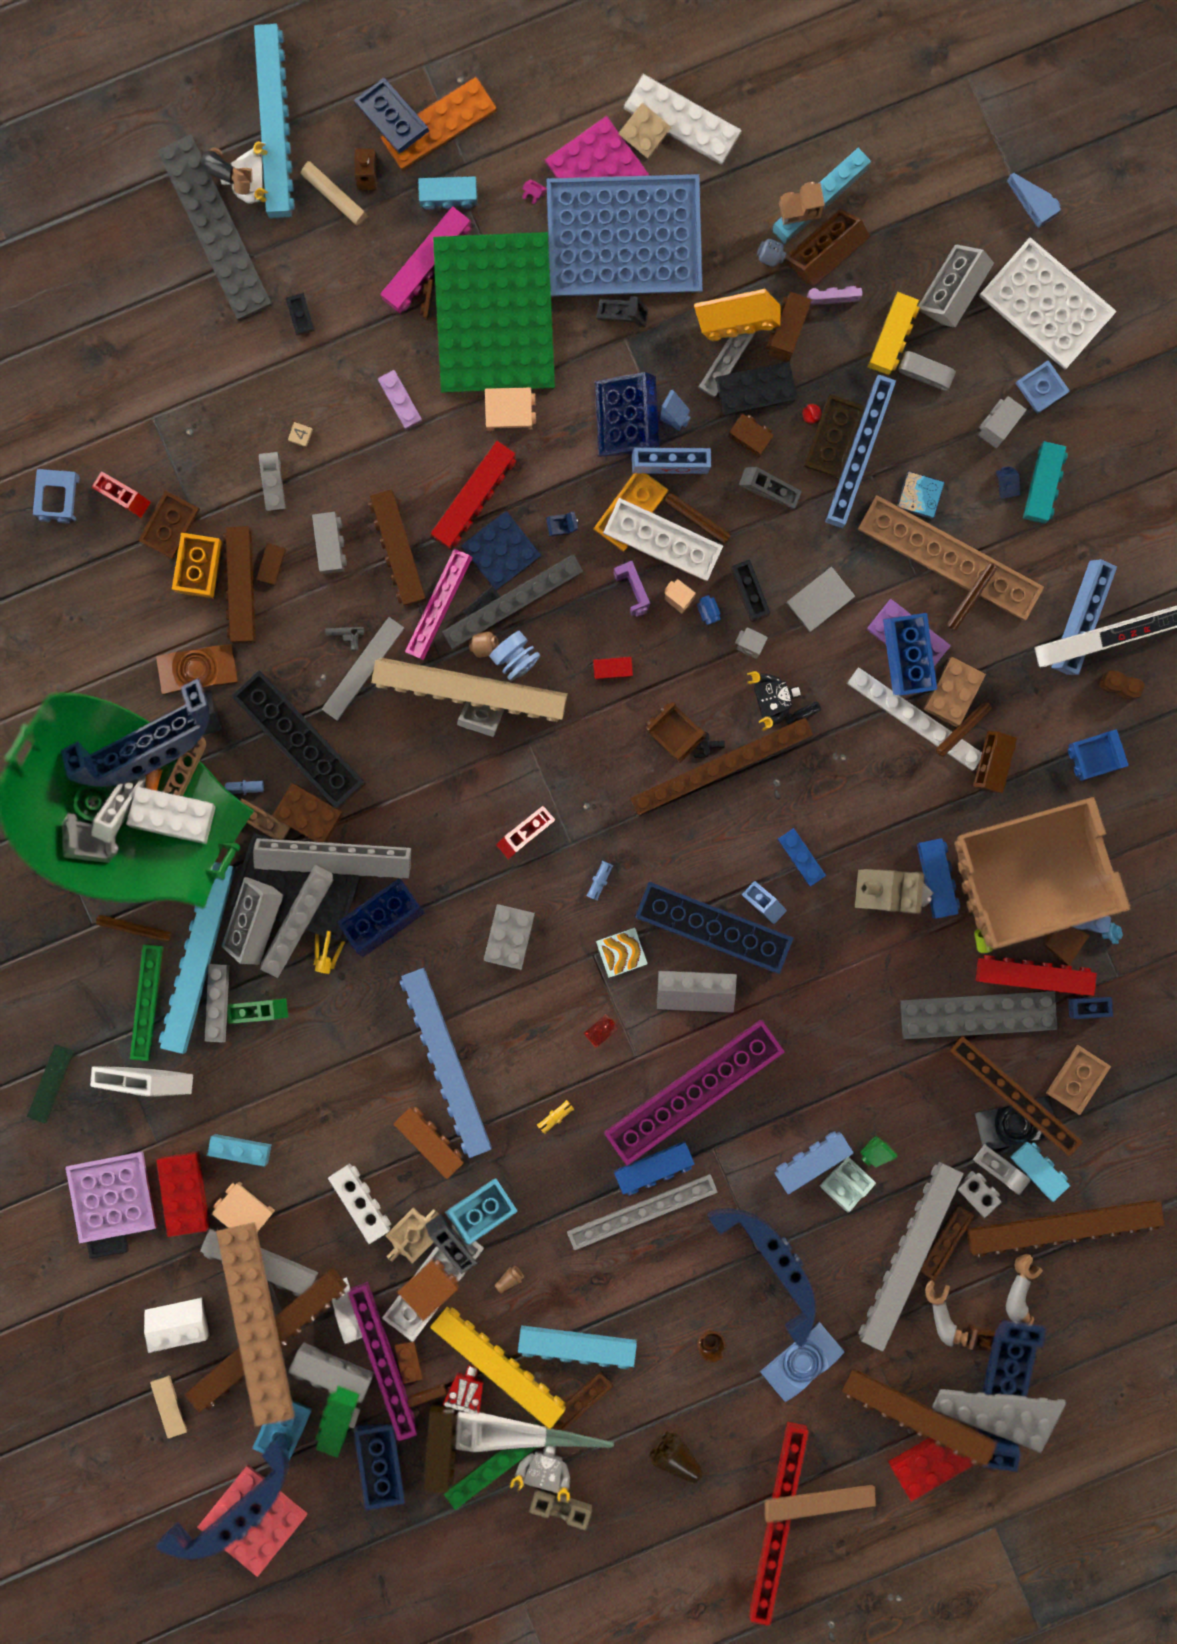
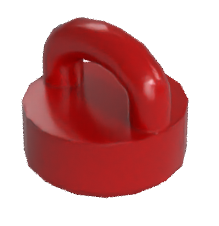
M809 404L803 410L802 416L806 423L816 424L821 419L822 412L819 406Z

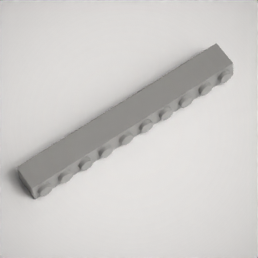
M941 1162L938 1165H934L931 1171L932 1179L930 1183L927 1182L924 1186L922 1201L919 1200L916 1204L915 1211L917 1212L914 1218L911 1217L907 1224L908 1231L906 1236L903 1235L900 1239L898 1254L895 1253L891 1260L893 1265L890 1271L887 1270L883 1277L884 1284L882 1289L879 1288L876 1292L874 1307L871 1306L867 1312V1317L869 1318L866 1324H862L859 1330V1338L862 1342L881 1351H884L963 1176L961 1171Z

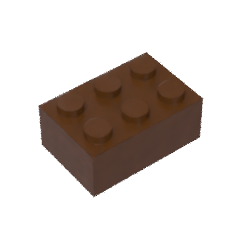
M790 292L788 298L784 297L780 308V314H782V316L780 315V326L773 328V331L776 333H771L766 349H769L768 356L785 362L790 361L812 299Z
M291 783L272 816L316 842L327 843L344 812L296 784Z

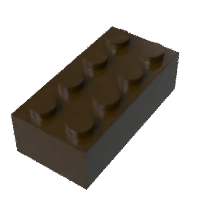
M432 1403L429 1413L424 1491L448 1493L449 1486L453 1487L455 1469H451V1467H454L456 1460V1450L453 1447L456 1446L457 1430H454V1427H457L459 1410L444 1406L443 1403Z

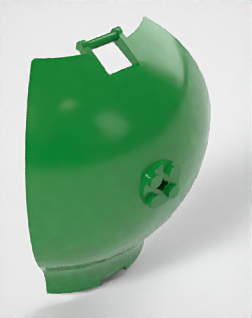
M78 693L49 694L30 725H22L19 737L10 753L4 757L8 764L0 777V825L12 848L29 867L42 877L69 891L87 897L116 902L175 900L204 909L215 879L224 881L225 873L235 853L240 849V845L234 842L253 814V809L227 791L199 761L183 797L212 803L216 807L207 844L131 828L127 825L128 814L116 834L117 854L113 856L109 863L63 857L62 823L66 816L74 814L76 815L77 822L93 824L117 785L91 786L70 780L67 776L61 750L78 741L89 754H92L151 722L126 708L97 697ZM26 739H28L32 746L20 765L16 757ZM186 756L184 764L187 767L191 766L192 758ZM179 758L161 767L162 774L157 791H164ZM182 773L176 776V781L179 784L184 782V775ZM224 847L228 852L218 871L212 870L219 853Z

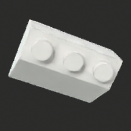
M202 1298L145 1310V1338L148 1352L205 1341L210 1336Z

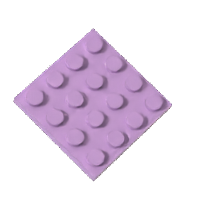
M143 1151L66 1166L79 1243L157 1228Z

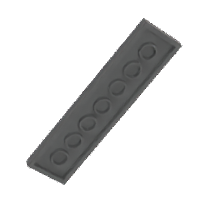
M1055 991L900 1000L903 1039L1057 1030Z

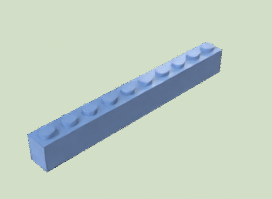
M425 968L401 976L400 984L402 990L407 991L409 996L406 999L410 1010L414 1009L416 1015L413 1017L416 1027H420L423 1033L420 1035L423 1045H427L429 1049L427 1053L429 1062L435 1065V1078L437 1082L441 1081L443 1087L440 1089L443 1099H447L450 1105L447 1107L448 1113L456 1121L457 1125H454L457 1136L461 1135L463 1143H461L464 1154H468L470 1158L491 1150L492 1146Z

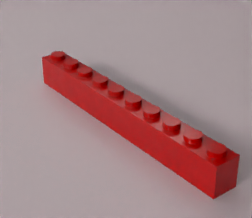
M787 1422L772 1499L796 1496L808 1436L806 1425ZM791 1519L767 1522L749 1611L751 1622L770 1626Z

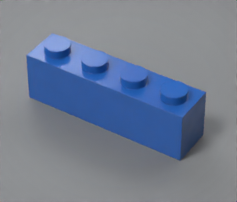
M941 838L917 843L925 884L933 892L930 896L932 900L929 902L933 918L959 914L960 902L958 898H955L954 894L956 884L950 876L952 866L950 860L947 861L946 853H948L946 842H943Z
M683 1141L614 1170V1174L622 1193H627L629 1196L639 1191L638 1188L642 1186L648 1188L657 1184L656 1181L661 1178L667 1180L674 1177L673 1173L681 1171V1173L691 1170L694 1162L686 1142Z

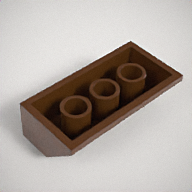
M839 209L784 259L803 281L815 286L859 246L863 245L870 235L860 218Z

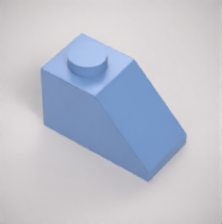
M755 881L742 894L748 902L773 924L787 911L775 897Z

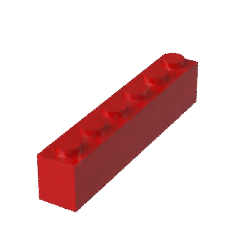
M499 441L495 442L431 532V536L450 550L453 546H458L462 539L460 537L464 531L467 532L472 526L473 522L471 520L475 515L477 517L480 515L484 508L482 506L484 502L492 498L496 485L500 486L506 477L504 475L508 469L511 470L516 464V453Z
M984 955V959L978 958L975 980L978 982L1094 996L1097 973L1091 972V968L1079 967L1078 971L1072 970V966L1060 965V968H1053L1052 963L1041 962V966L1033 965L1034 961L1022 960L1021 964L1014 963L1015 959L1003 957V961L995 960L996 956Z

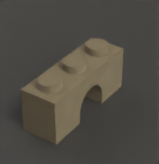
M536 1487L530 1505V1513L546 1518L557 1516L566 1520L568 1525L586 1530L592 1512L591 1504L569 1498V1502L566 1503L567 1497L563 1495L560 1496V1502H558V1494Z

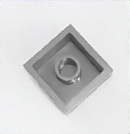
M1009 396L1004 401L1000 399L990 412L993 416L989 414L980 425L981 432L978 435L997 448L1025 413L1026 409Z

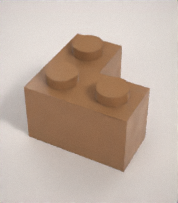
M808 182L801 186L800 193L787 192L780 196L779 206L783 225L821 218L825 206L821 183Z

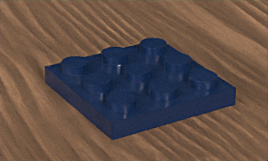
M507 511L461 545L465 552L473 557L472 561L496 591L541 557V554Z

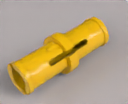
M566 1100L555 1111H550V1115L538 1123L537 1126L540 1129L547 1124L541 1130L546 1134L555 1124H560L562 1122L561 1119L573 1111L574 1108L571 1105L564 1110L570 1104Z

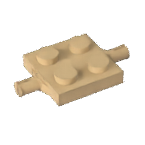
M413 1207L385 1235L394 1246V1249L387 1255V1258H390V1261L393 1262L401 1254L413 1263L433 1243L428 1235L425 1224L438 1216V1212L433 1209L425 1217Z

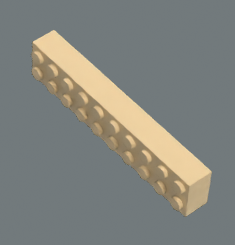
M386 658L375 660L371 682L375 683L378 688L387 689V687H395V691L404 693L411 690L414 691L415 695L419 696L432 694L435 699L444 700L447 697L452 698V702L461 704L468 701L471 702L472 706L476 707L489 705V709L501 711L504 708L509 709V713L518 715L521 712L528 713L527 716L539 718L541 715L546 716V720L558 722L559 719L562 720L567 700V693Z

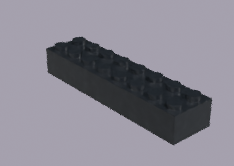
M258 670L231 695L336 809H340L366 784L262 671Z

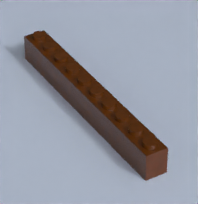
M803 718L630 798L637 816H640L813 736V733L806 718Z
M1155 1199L967 1228L966 1233L969 1252L976 1257H983L988 1252H995V1254L1006 1253L1007 1249L1022 1251L1027 1246L1041 1248L1046 1243L1060 1245L1066 1240L1080 1242L1085 1237L1099 1239L1105 1234L1119 1236L1124 1231L1138 1233L1140 1229L1147 1228V1230H1157L1159 1226H1163L1165 1223L1161 1202Z
M333 1267L274 1317L281 1348L287 1343L286 1339L290 1335L295 1337L302 1330L300 1327L304 1323L309 1325L316 1319L315 1314L318 1311L323 1313L331 1306L329 1303L331 1300L335 1299L337 1301L345 1294L343 1290L347 1287V1284ZM240 1347L185 1394L186 1398L199 1413L203 1409L208 1411L216 1404L214 1400L220 1396L222 1399L230 1392V1386L233 1384L237 1386L245 1379L243 1377L245 1372Z

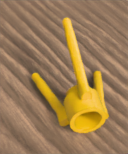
M330 931L327 932L323 954L320 957L319 934L315 933V960L313 965H316L315 971L330 974V970L335 968V963L345 944L344 941L341 942L331 961V958L327 957Z

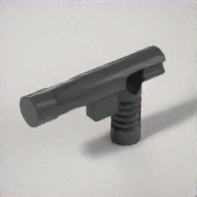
M364 627L326 628L325 633L326 636L343 635L344 641H352L351 650L357 651L359 650L358 635H364ZM357 630V633L353 635L351 631Z

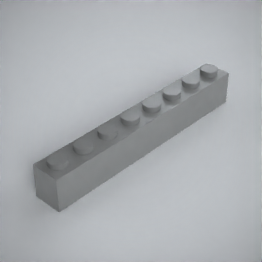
M257 838L253 849L254 868L262 870L311 872L313 867L317 865L331 873L340 875L409 878L411 869V848Z

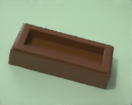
M269 543L266 544L256 580L276 586L286 548Z
M443 1383L410 1395L407 1400L409 1408L445 1395L447 1387Z

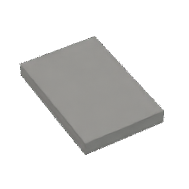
M830 567L786 603L807 630L811 632L852 600L855 595L836 571Z

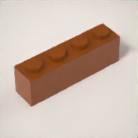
M410 1106L393 1124L448 1179L464 1163L462 1159L464 1155L457 1148L454 1150L449 1145L451 1142L445 1135L440 1136L436 1132L437 1127L430 1120L427 1122L422 1117L424 1114L419 1108Z

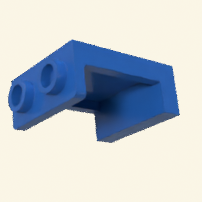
M1117 729L1069 744L1068 754L1074 760V772L1076 777L1080 778V781L1129 766Z

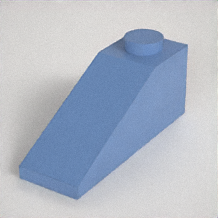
M1015 173L1010 175L1007 180L1008 184L1038 228L1059 214L1061 211L1060 204L1050 193Z
M672 390L662 405L660 420L680 431L682 426L686 427L691 419L688 416L690 410Z

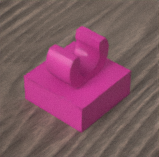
M530 179L523 186V190L526 191L523 194V199H527L528 195L531 194L533 195L532 204H535L540 197L544 196L547 188Z

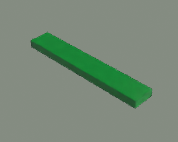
M143 944L130 1051L131 1060L150 1061L163 946Z

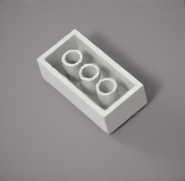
M136 787L127 825L139 830L207 844L216 807L212 803Z

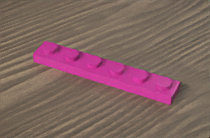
M456 549L453 550L405 650L406 653L424 660L473 557Z

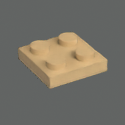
M641 103L618 134L649 159L672 127L644 103Z

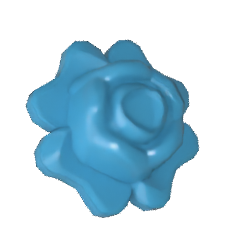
M1111 922L1109 931L1102 933L1103 939L1109 938L1113 944H1119V939H1122L1123 936L1121 927Z

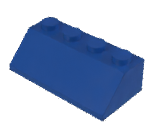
M927 613L883 619L893 695L937 690Z

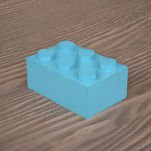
M497 1179L491 1180L445 1211L466 1245L471 1244L517 1212Z

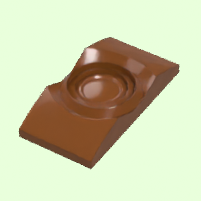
M232 644L156 656L162 694L182 692V686L196 679L200 680L202 688L238 682Z

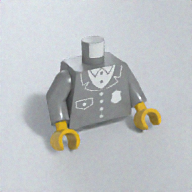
M557 1446L545 1447L544 1451L535 1450L534 1454L526 1456L519 1463L515 1474L516 1478L512 1480L510 1487L512 1488L514 1482H517L519 1484L518 1491L523 1487V1484L557 1492L558 1502H560V1496L565 1495L567 1497L566 1503H568L569 1493L567 1491H569L570 1475L566 1463L562 1461V1456L555 1454Z

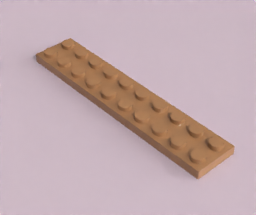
M877 495L857 529L968 591L971 590L988 563L997 566V570L979 597L1023 621H1026L1044 588V586Z
M255 1222L218 1230L216 1233L255 1426L293 1419L295 1416Z

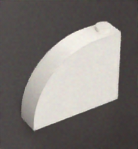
M92 1067L90 1086L148 1096L191 1094L193 1074L144 1068Z

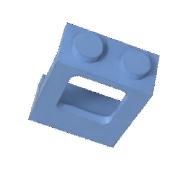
M37 469L33 515L43 522H50L51 519H57L60 523L76 521L73 511L76 483H79L80 476L76 472ZM44 487H65V504L62 513L44 512L42 510Z

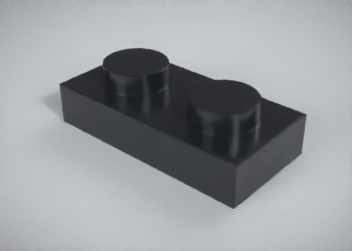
M304 293L285 298L296 336L315 331Z
M490 586L469 604L463 612L466 616H469L501 596Z

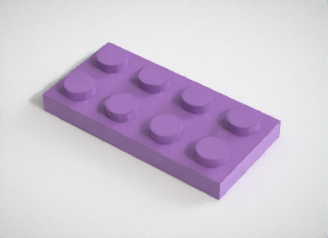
M890 599L866 630L886 644L883 619L911 614ZM929 629L935 666L951 645Z

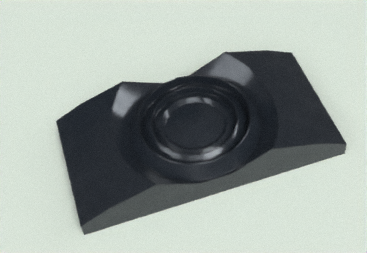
M1049 1095L1035 1098L1041 1106L1054 1116ZM1010 1105L974 1113L982 1147L985 1144L991 1149H998L1046 1137Z

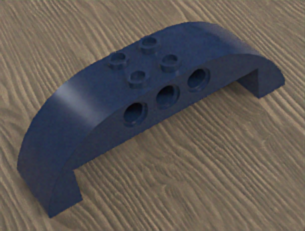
M196 679L181 687L186 702L184 706L94 753L89 754L78 741L62 749L61 752L68 778L77 783L91 786L119 785L136 780L184 755L201 739L209 721V707L200 680Z
M734 1208L709 1211L707 1215L720 1235L739 1221L803 1311L787 1322L785 1326L798 1347L804 1346L814 1323L815 1300L810 1282L801 1268L804 1264L796 1253L792 1254L790 1252L792 1247L785 1237L780 1238L773 1227L753 1213ZM770 1240H776L774 1245H767ZM787 1256L785 1261H779L780 1257ZM793 1272H798L796 1277H790Z
M1002 1321L992 1343L982 1393L990 1396L1000 1394L1027 1397L1037 1347H1043L1046 1327L1010 1321ZM978 1428L979 1433L997 1442L987 1467L1017 1472L1021 1455L1018 1443Z
M283 1433L278 1435L266 1446L262 1453V1457L272 1467L273 1472L194 1540L177 1522L163 1534L155 1547L159 1551L177 1558L196 1559L214 1555L224 1550L235 1540L241 1541L248 1534L247 1531L251 1527L256 1528L263 1521L262 1519L276 1501L286 1481L289 1469V1450L285 1435Z

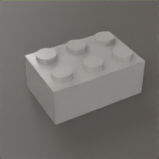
M497 904L483 961L521 970L535 913Z

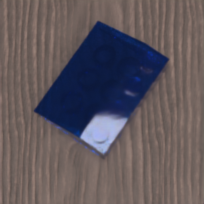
M647 372L595 381L598 456L632 455L634 448H659L656 376Z

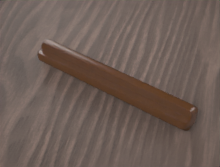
M668 494L665 499L667 504L722 543H727L730 539L729 533L674 494Z
M988 563L949 621V628L955 631L958 629L996 572L997 566Z
M984 701L936 748L938 755L944 757L992 710L991 704Z
M98 915L96 918V924L165 942H169L171 939V932L104 915Z

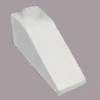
M344 1278L343 1280L347 1284V1287L343 1290L345 1294L337 1301L333 1299L332 1302L344 1343H348L362 1338V1334L347 1293L350 1285L347 1278Z

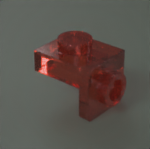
M605 1014L583 1034L597 1048L618 1027Z

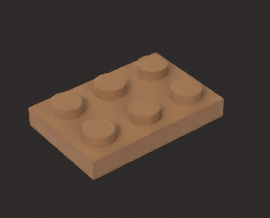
M1076 1045L1046 1094L1080 1115L1111 1066L1081 1046Z

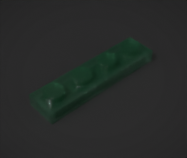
M58 1044L54 1045L27 1117L44 1124L47 1123L74 1050Z

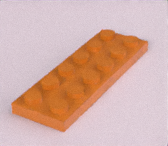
M477 77L417 114L426 124L429 132L399 154L384 136L381 137V140L401 171L496 112L497 108Z

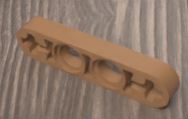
M203 737L198 741L199 747H193L189 750L193 751V753L186 752L179 757L163 793L169 794V792H174L173 795L183 797L206 748V741ZM186 756H190L193 761L189 767L184 764ZM179 773L184 775V782L182 784L176 781V776Z

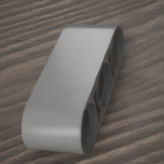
M910 351L904 352L898 367L900 373L941 390H949L956 373L954 369Z

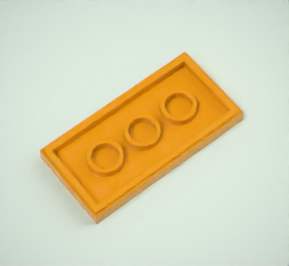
M634 473L593 530L624 552L629 545L603 534L618 499L621 498L653 513L669 492V489L647 473Z

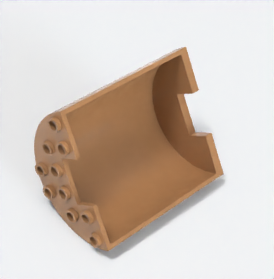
M1094 797L958 836L955 847L958 853V868L963 879L961 889L963 894H967L969 900L966 902L968 911L970 913L973 912L977 928L980 929L987 947L998 948L1130 909L1119 873H1113L1102 836L1106 833Z

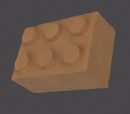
M950 657L936 682L937 690L931 691L922 710L954 727L960 726L986 674Z

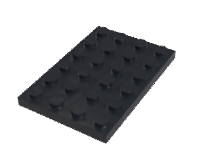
M253 833L229 906L235 907L244 877L272 886L283 895L275 921L283 923L311 872L255 869L253 849L256 839L272 838ZM332 873L333 881L308 923L306 931L325 937L327 932L330 931V938L340 941L361 878L359 875Z

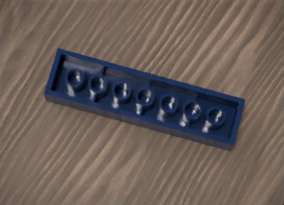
M648 882L635 915L637 919L778 974L781 972L793 941V937L652 882Z

